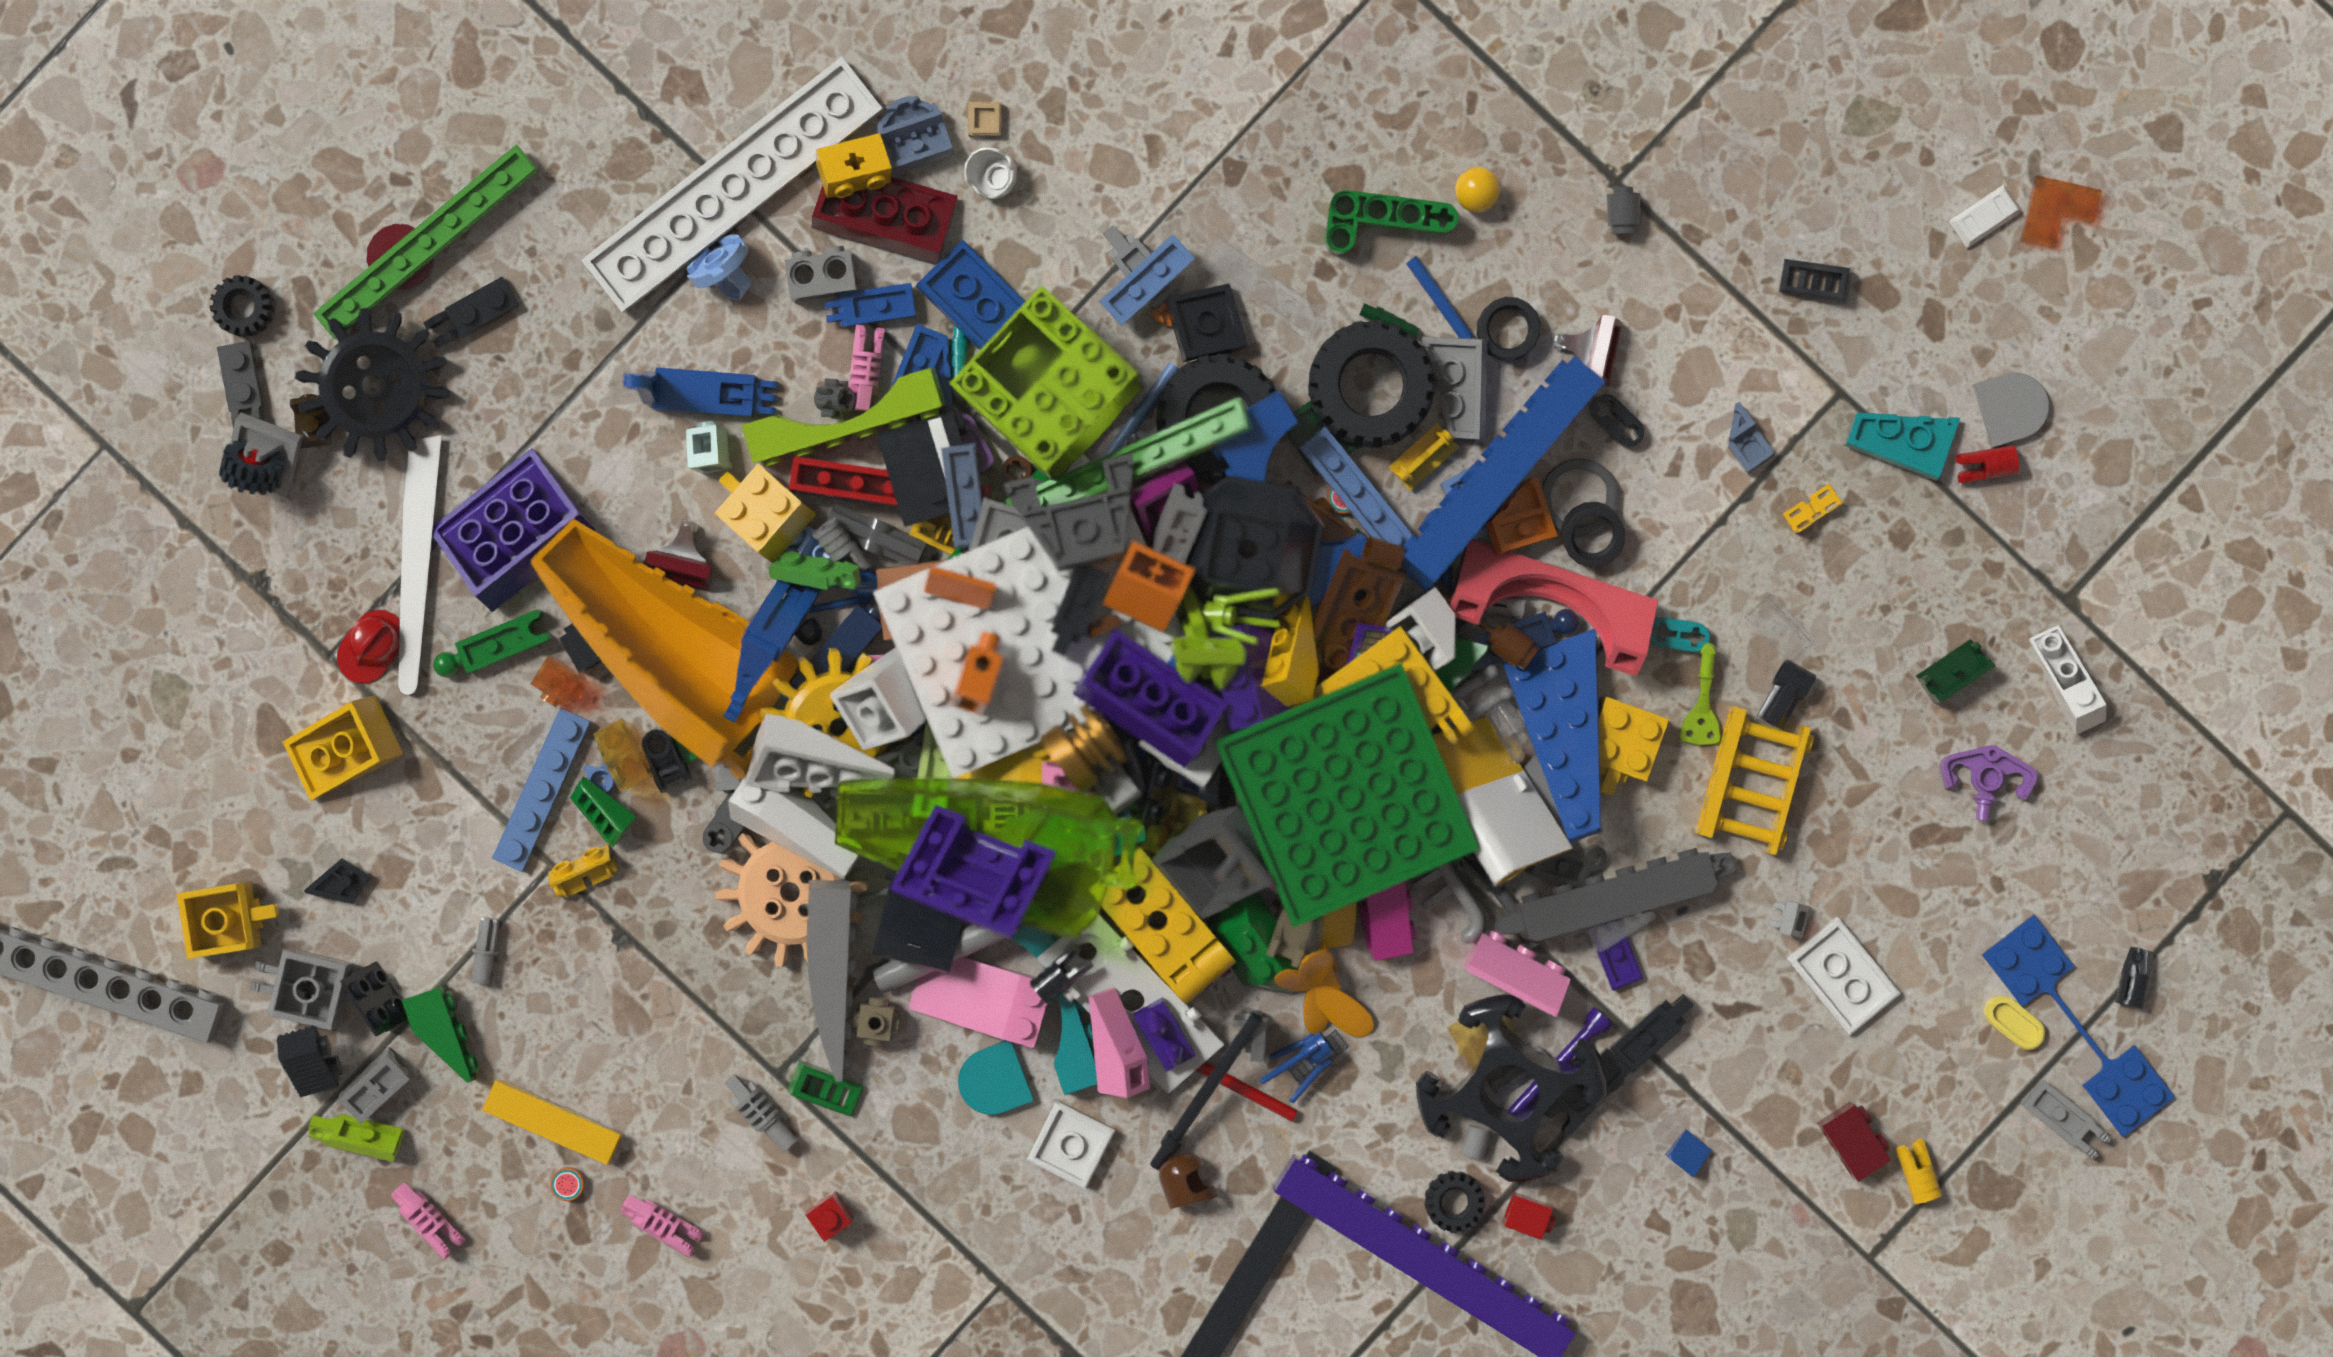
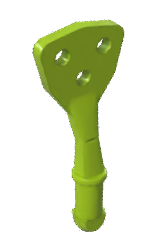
M1706 643L1700 652L1702 653L1700 673L1698 674V677H1700V693L1697 703L1684 717L1678 734L1681 741L1696 745L1717 744L1721 739L1718 720L1709 704V692L1712 679L1715 677L1713 674L1714 659L1717 653L1712 643ZM1704 719V723L1699 725L1698 720ZM1688 730H1692L1691 736L1686 735ZM1713 732V736L1708 738L1707 733Z

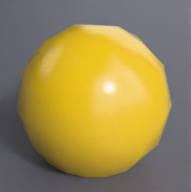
M1479 166L1465 170L1457 178L1454 188L1458 203L1463 209L1474 213H1483L1490 210L1498 202L1501 192L1497 176Z

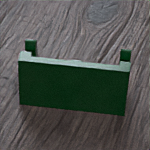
M1971 639L1967 640L1915 675L1933 703H1942L1995 667L1992 660L1984 656L1980 650L1982 646L1978 642H1973Z

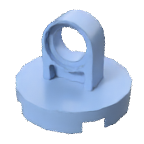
M731 234L718 239L717 241L720 243V246L712 251L707 248L694 257L687 267V271L690 274L687 276L696 288H705L716 284L724 295L733 300H740L751 287L749 278L739 266L747 256L748 248L739 235Z

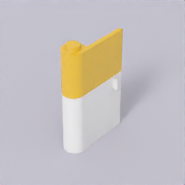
M1487 716L1472 721L1471 723L1475 730L1465 737L1457 727L1451 728L1460 740L1454 745L1447 740L1443 731L1432 735V737L1441 747L1443 753L1440 756L1479 849L1474 851L1494 885L1498 886L1518 875L1526 867L1570 851L1572 846L1491 717Z

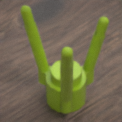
M1261 590L1232 596L1215 595L1214 602L1208 601L1205 605L1203 618L1206 628H1210L1211 633H1220L1244 642L1256 644L1258 642L1257 638L1228 627H1233L1235 623L1279 628L1281 623L1267 619L1237 616L1236 608L1231 607L1230 603L1275 596L1279 594V590Z

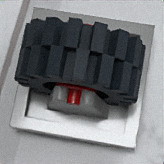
M240 413L235 419L231 443L227 444L226 448H224L219 470V477H222L221 481L228 483V487L231 489L238 487V492L241 493L247 490L250 495H255L256 491L260 495H266L268 491L269 493L274 492L286 497L291 491L303 436Z

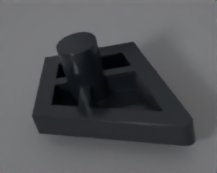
M341 858L309 885L304 892L353 904L371 875Z

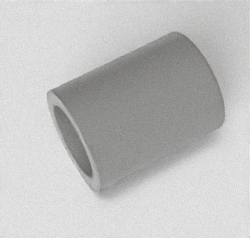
M1469 1125L1461 1154L1483 1160L1491 1131L1479 1126Z

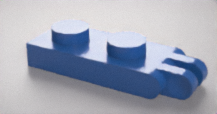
M911 283L836 294V301L824 303L825 310L838 309L839 314L827 315V323L840 322L841 327L916 317Z

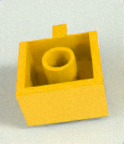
M757 464L742 482L728 471L719 479V482L731 494L715 514L756 552L771 563L788 548L799 533L816 516L813 510L760 464Z
M1602 697L1599 704L1600 774L1603 775L1600 784L1601 793L1613 796L1618 781L1626 783L1628 776L1647 782L1669 721L1668 718L1609 697Z
M251 881L176 893L187 959L260 947L262 944L259 928H264L263 920L280 917L278 903L260 906L259 898L254 899Z

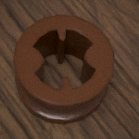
M1018 455L1006 459L1002 466L1004 479L1007 482L1015 481L1013 480V475L1007 472L1008 466L1011 465L1013 467L1012 463L1015 461H1019L1021 467L1026 468L1025 476L1020 475L1021 478L1030 477L1032 469L1028 460Z

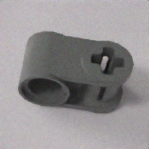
M732 790L716 811V815L704 830L702 841L709 851L715 853L728 851L738 839L737 837L747 828L730 819L728 800L735 790ZM724 830L723 838L727 840L726 843L713 846L714 838L710 836L711 833Z

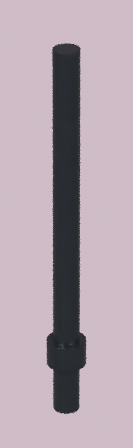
M1254 1012L1250 1014L1174 1128L1166 1132L1160 1141L1161 1147L1150 1162L1154 1169L1160 1170L1162 1164L1169 1159L1171 1154L1177 1153L1182 1146L1184 1135L1263 1021L1260 1015Z

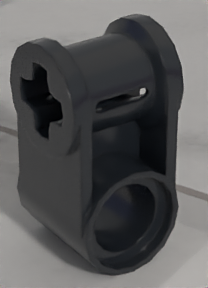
M661 727L647 732L642 739L641 745L660 793H665L668 787L684 780L687 783L691 782L692 776L689 767L685 764L672 736ZM659 734L666 739L667 745L663 752H656L651 748L650 738L652 735ZM675 770L678 771V772L675 773V774H672V775H670V776H668V777H665V774H668V773H670V772H672V771H675Z

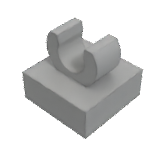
M1787 901L1786 904L1774 903V908L1783 911V918L1781 921L1769 920V924L1772 927L1780 928L1779 933L1803 938L1811 907Z

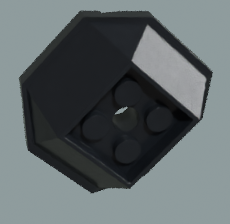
M1230 474L1201 494L1206 514L1185 561V565L1195 569L1189 582L1204 607L1208 601L1214 602L1215 595L1232 596L1261 590L1278 589L1279 594L1275 596L1230 603L1231 607L1236 608L1237 614L1271 620L1312 591L1324 524L1296 487ZM1249 539L1256 543L1258 548L1256 556L1250 557L1242 552L1241 543L1243 540Z

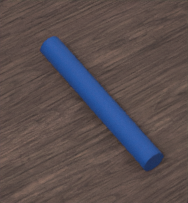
M1415 256L1409 260L1406 265L1459 338L1474 337L1418 257Z

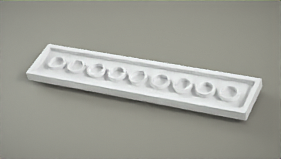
M841 56L581 261L621 312L625 313L693 260L694 257L711 246L816 163V149L842 143L881 113L883 108Z

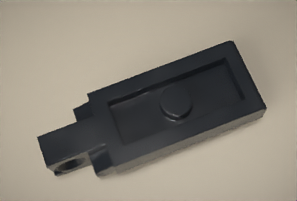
M1090 565L1074 569L1052 622L1053 626L1050 632L1056 634L1057 638L1051 652L1064 657L1071 641L1079 644L1081 637H1084L1110 575L1109 573Z
M1684 994L1671 1004L1665 999L1613 1043L1610 1049L1632 1073L1635 1072L1682 1030L1681 1027L1686 1023L1682 1016L1694 1004Z

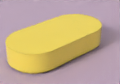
M2003 995L1994 996L1987 1001L1984 1007L1985 1019L2016 1046L2031 1050L2042 1044L2045 1038L2043 1024L2017 1002Z

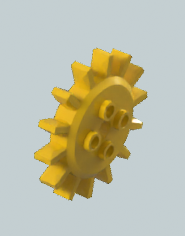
M829 648L827 657L829 663L828 672L816 675L812 663L802 656L797 661L799 670L804 674L806 681L797 689L790 686L786 680L775 678L772 682L779 693L790 699L785 710H778L772 707L761 708L760 715L762 718H765L766 714L797 720L810 727L814 724H820L822 726V733L874 759L885 753L884 751L888 743L863 750L848 725L846 731L838 736L831 734L829 729L834 719L843 718L839 710H834V702L829 694L871 665L872 657L870 655L862 653L857 659L854 671L849 673L841 671L842 657L837 648ZM910 734L908 737H904L895 741L902 743L907 739L911 738L913 735ZM802 787V793L805 796L811 798L815 792H810L809 787ZM846 795L834 796L837 802L845 801Z

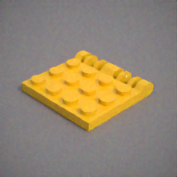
M1401 626L1315 687L1312 699L1401 662L1429 729L1439 724L1444 732L1443 734L1453 745L1460 740L1446 722L1445 718L1447 716L1451 718L1464 737L1475 730L1470 720ZM1301 702V703H1298V704H1294V705H1292V706L1295 707V706H1298V705L1303 704V703H1305V702ZM1434 740V741H1435V744H1436V746H1437V749H1438V751H1439V753H1440V755H1441V754L1443 753V752L1441 751V747H1440V745L1438 744V742H1437L1436 740Z

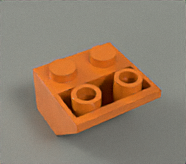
M1132 541L1128 545L1125 556L1118 567L1102 605L1164 632L1183 597L1195 569Z

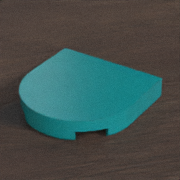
M1004 1040L974 1052L966 1059L960 1069L958 1076L960 1094L965 1103L979 1113L987 1115L1000 1114L1034 1101L1015 1048L1010 1041Z

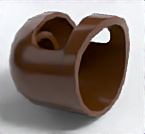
M1192 1153L1179 1154L1169 1158L1160 1167L1159 1180L1170 1209L1217 1197L1214 1185L1205 1186L1199 1177L1198 1169L1205 1166L1199 1156Z

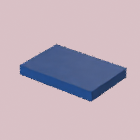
M964 240L954 247L915 286L979 350L1025 303ZM1006 335L997 343V345L1006 337Z

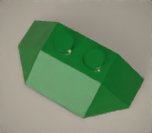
M1257 892L1232 903L1228 908L1210 916L1208 928L1236 960L1231 969L1243 985L1287 993L1295 992L1285 990L1275 982L1274 978L1278 973L1286 969L1299 970L1300 964L1296 968L1291 966L1292 959L1275 953L1273 958L1266 955L1277 920Z

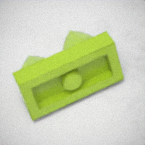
M1172 638L1171 652L1176 661V668L1187 683H1190L1199 675L1204 664H1209L1213 681L1219 689H1223L1232 679L1238 664H1244L1245 650L1239 639Z

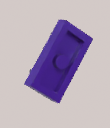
M1163 997L1134 1012L1135 1020L1166 1072L1196 1056L1193 1047Z

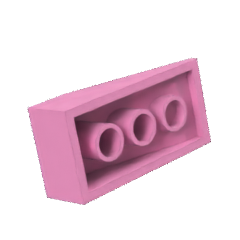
M966 956L952 962L949 974L933 971L917 978L908 1009L1006 1041L1034 1048L1047 1003L1039 997L1030 984V981L1036 978V976Z

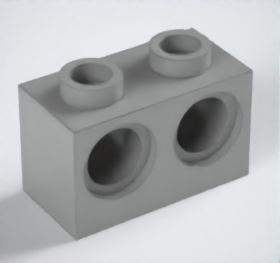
M844 246L825 248V254L812 256L811 251L792 253V259L785 260L790 299L793 302L833 297L839 293L858 291L851 250L845 251ZM836 262L846 265V273L840 279H833L829 276V268ZM803 267L811 268L814 273L813 279L807 284H800L796 280L798 270Z

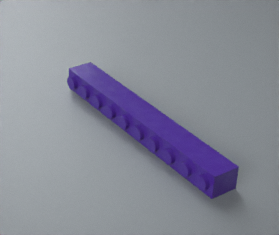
M1295 1154L1291 1156L1272 1187L1276 1194L1538 1357L1562 1356L1576 1334L1572 1327L1569 1326L1571 1323L1569 1318L1556 1310L1552 1315L1541 1308L1544 1303L1529 1293L1522 1297L1513 1290L1516 1286L1507 1279L1499 1276L1495 1280L1486 1274L1488 1268L1471 1258L1468 1263L1458 1257L1460 1251L1445 1241L1441 1245L1430 1239L1432 1233L1416 1223L1413 1228L1402 1222L1404 1216L1393 1208L1387 1206L1384 1211L1374 1204L1376 1198L1362 1189H1359L1357 1193L1346 1187L1348 1183L1346 1179L1331 1171L1329 1176L1318 1169L1320 1163L1308 1155L1303 1154L1301 1158Z

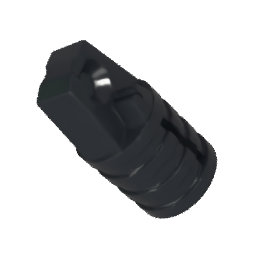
M2130 947L2121 971L2115 1003L2145 1009V1001L2148 996L2147 991H2149V982H2151L2152 951Z

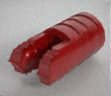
M2014 445L1956 455V463L1960 465L1976 463L1981 465V468L1959 472L1957 475L1958 483L2019 474V459Z

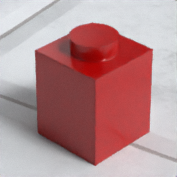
M836 1191L810 1208L805 1214L823 1242L843 1230L854 1220L853 1215Z
M1513 1191L1502 1219V1224L1504 1227L1542 1240L1544 1233L1550 1234L1556 1215L1552 1214L1553 1208L1550 1204Z

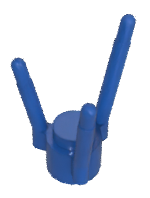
M870 567L865 571L860 568L861 584L855 590L851 589V595H857L856 597L814 605L809 613L854 604H869V599H876L873 592L878 590L876 572H870Z
M1320 1031L1315 1035L1311 1033L1304 1039L1271 1053L1269 1058L1274 1060L1297 1049L1301 1051L1262 1077L1260 1083H1267L1303 1059H1306L1310 1065L1317 1062L1318 1065L1291 1096L1289 1101L1295 1103L1321 1071L1333 1063L1329 1056L1334 1054L1335 1051Z

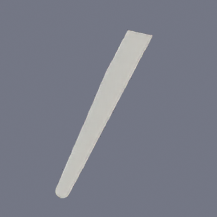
M442 435L416 440L417 449L412 452L408 450L403 501L398 674L399 689L406 695L414 693L418 685Z

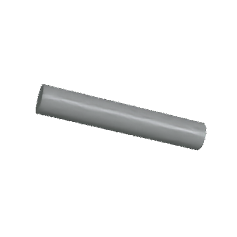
M1020 923L1019 927L1017 928L1015 934L1018 933V932H1021V930H1022L1021 923ZM974 924L960 930L953 962L1007 937ZM893 960L875 968L873 976L878 988L883 993H886L935 970Z

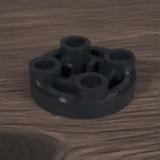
M1222 760L1204 788L1200 786L1199 791L1200 801H1207L1210 808L1220 810L1226 806L1231 791L1229 776Z

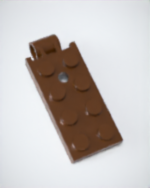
M1370 536L1364 544L1362 558L1353 556L1351 550L1344 548L1313 621L1319 671L1316 685H1320L1347 665L1358 623L1384 627L1406 576V569L1400 566L1404 556L1403 546ZM1359 589H1364L1366 592L1365 596L1362 599H1355V592Z

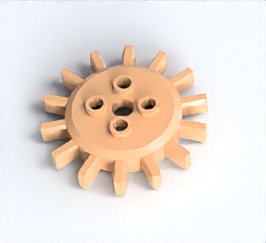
M745 831L737 838L741 846L751 854L747 863L742 864L735 859L724 858L719 865L725 871L740 876L738 888H724L715 893L716 900L724 902L739 900L742 910L740 915L731 917L723 926L726 931L737 930L747 922L751 925L756 934L748 942L745 950L750 956L761 948L764 940L767 938L777 942V951L774 956L776 966L783 967L789 958V946L793 944L802 945L804 958L807 961V916L801 914L800 906L808 904L809 883L802 880L801 874L803 871L811 872L812 880L845 881V879L771 840L770 843L761 847L754 837ZM770 869L778 870L780 877L777 881L769 878L768 873ZM862 880L849 882L851 891H856L857 894L869 889V882ZM792 882L799 887L800 895L797 900L789 901L783 897L782 887L785 883ZM769 902H774L778 905V912L776 914L768 912L767 905ZM858 910L850 911V923L860 924L863 922L865 915Z

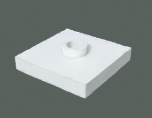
M1056 1100L1027 1157V1161L1086 1190L1115 1129Z

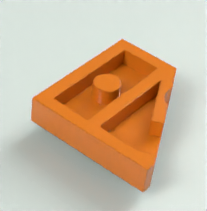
M1538 476L1527 480L1486 523L1496 555L1558 536Z

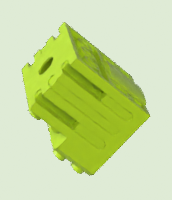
M1042 285L950 382V385L967 403L1050 480L1064 474L1145 388L1138 372L1095 332L1086 327ZM1006 335V337L997 345V343Z

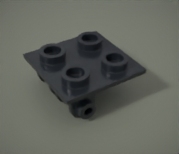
M377 961L340 981L375 1037L390 1031L408 1019L402 1003L403 999L399 997L390 983L388 975L381 969Z

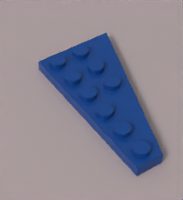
M1591 629L1539 649L1524 670L1519 666L1514 668L1507 662L1502 663L1570 844L1602 832L1597 632L1595 629Z

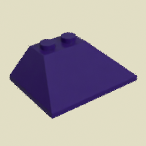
M935 805L890 890L893 893L1012 939L1056 856V851L1025 840L1021 848L969 829L966 816Z

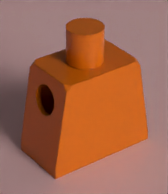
M983 631L978 645L970 646L949 705L982 715L988 705L1003 659V655L997 653L1001 641L1000 636ZM975 665L984 666L986 671H979Z

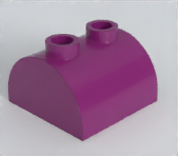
M1179 462L1171 468L1167 467L1158 471L1152 479L1143 484L1131 486L1129 506L1144 542L1148 547L1152 545V536L1174 483L1182 485L1185 490L1184 495L1190 499H1194L1196 492L1200 493L1195 473L1184 462Z

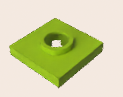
M1187 587L1181 599L1185 619L1180 620L1184 636L1185 638H1209L1206 623L1194 591L1191 587ZM1204 664L1201 670L1204 680L1212 678L1209 664Z

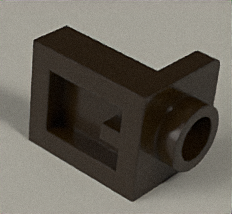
M304 394L299 398L290 399V407L294 412L295 433L303 436L300 449L331 445V435L321 441L315 437L318 428L324 425L330 418L324 408H318L311 413H300L297 407L303 401L315 399L319 395Z

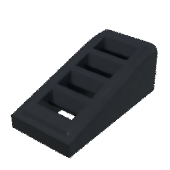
M1784 259L1779 292L1847 303L1852 269ZM1794 268L1800 269L1797 287L1791 286ZM1807 270L1813 271L1810 289L1805 288ZM1821 272L1827 273L1824 291L1818 290ZM1834 274L1840 275L1837 293L1831 292Z

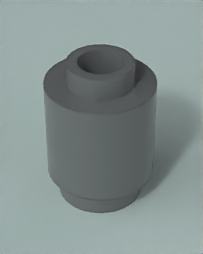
M1614 187L1613 194H1607L1608 226H1611V234L1638 233V225H1641L1640 193H1633V187Z

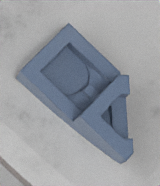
M1736 403L1728 448L1748 475L1773 458L1775 452L1757 430L1756 423L1741 403Z

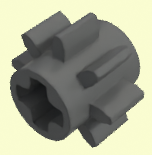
M826 378L825 386L816 388L814 402L816 407L821 410V417L844 419V412L853 410L855 394L848 387V381Z

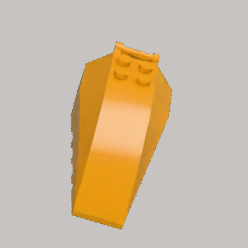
M573 519L532 558L531 564L540 579L602 662L662 729L712 768L724 763L730 768L731 773L736 778L744 779L748 773L754 745L743 757H740L735 751L756 728L760 729L764 720L760 715L761 708H773L781 698V693L778 692L772 683L775 678L786 680L789 684L792 682L799 668L797 658L785 650L779 661H772L752 688L736 722L723 717L732 701L730 698L735 691L740 650L742 647L740 642L750 621L717 602L711 604L694 594L695 589L686 584L684 587L665 577L666 572L657 567L655 570L637 561L635 554L624 548H619L611 540Z

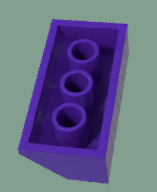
M1117 629L1112 632L1072 692L1074 696L1183 768L1197 755L1228 703L1192 680L1190 683H1187L1177 669Z

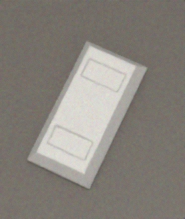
M2002 185L1948 222L1967 249L2022 211L2006 187Z

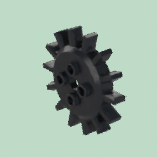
M361 308L358 313L360 333L348 336L344 331L342 323L336 318H332L327 322L329 330L336 337L338 343L330 351L323 348L318 342L310 340L304 345L310 354L321 358L323 362L318 373L307 370L295 372L294 379L302 383L311 382L318 384L319 392L317 398L305 400L297 407L300 413H311L318 408H324L330 417L324 425L318 428L315 434L319 441L328 438L337 427L349 432L348 439L343 446V456L351 458L357 451L359 439L367 437L372 438L374 441L373 453L377 461H385L387 456L386 436L396 433L400 437L403 446L412 452L417 449L415 438L409 433L407 426L414 419H418L426 427L434 429L439 427L440 422L434 415L425 412L422 407L426 397H433L439 400L449 398L450 390L442 386H428L426 373L431 370L441 369L447 364L445 357H433L426 362H421L415 351L427 341L430 333L426 329L416 332L407 343L396 337L397 330L402 323L401 313L393 312L388 318L386 331L377 332L371 329V314L368 308ZM365 356L369 359L370 365L367 369L358 367L357 360L359 357ZM391 371H396L400 375V380L396 384L388 381V374ZM375 375L380 379L382 386L377 394L370 395L363 390L362 382L366 376ZM346 386H352L355 389V396L351 399L343 396V389ZM376 401L385 403L386 409L381 414L376 413L373 409Z

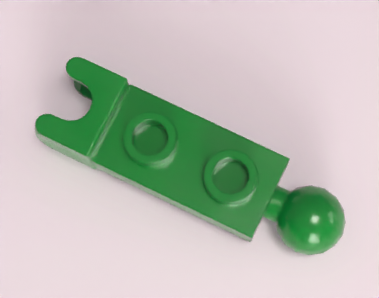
M542 610L531 611L454 643L458 653L453 654L446 651L438 654L433 663L435 672L441 677L448 678L454 676L459 670V666L463 665L466 673L470 674L552 641V634L542 633L537 635L532 628L534 622L543 617Z

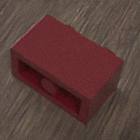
M1849 1101L1817 1122V1125L1851 1177L1859 1182L1891 1161L1886 1153L1891 1149L1880 1133L1875 1135L1868 1124L1873 1121L1864 1107L1861 1105L1857 1108L1855 1104Z

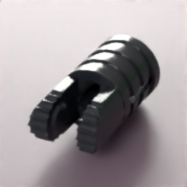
M1077 943L1072 945L1054 960L1051 966H1048L1036 978L1030 981L1032 988L1047 1004L1053 1002V999L1057 998L1062 991L1064 992L1068 986L1073 985L1094 967L1090 960L1081 962L1070 973L1064 967L1081 952V948Z

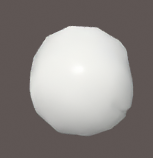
M981 147L972 152L965 162L964 178L978 195L984 198L1000 199L1009 194L1017 181V166L1006 152L997 148Z

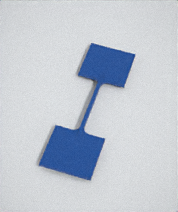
M2034 914L1981 954L2022 1007L2040 993H2049L2102 1062L2101 1070L2082 1084V1086L2121 1137L2126 1136L2175 1098L2135 1045L2116 1059L2106 1058L2057 995L2054 989L2056 981L2074 968V965Z

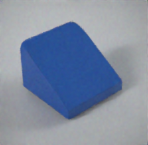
M1685 1129L1665 1155L1690 1176L1694 1177L1708 1157L1711 1149Z

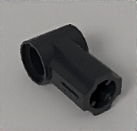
M1786 659L1777 671L1772 682L1774 686L1756 716L1782 730L1799 700H1803L1809 692L1816 675Z

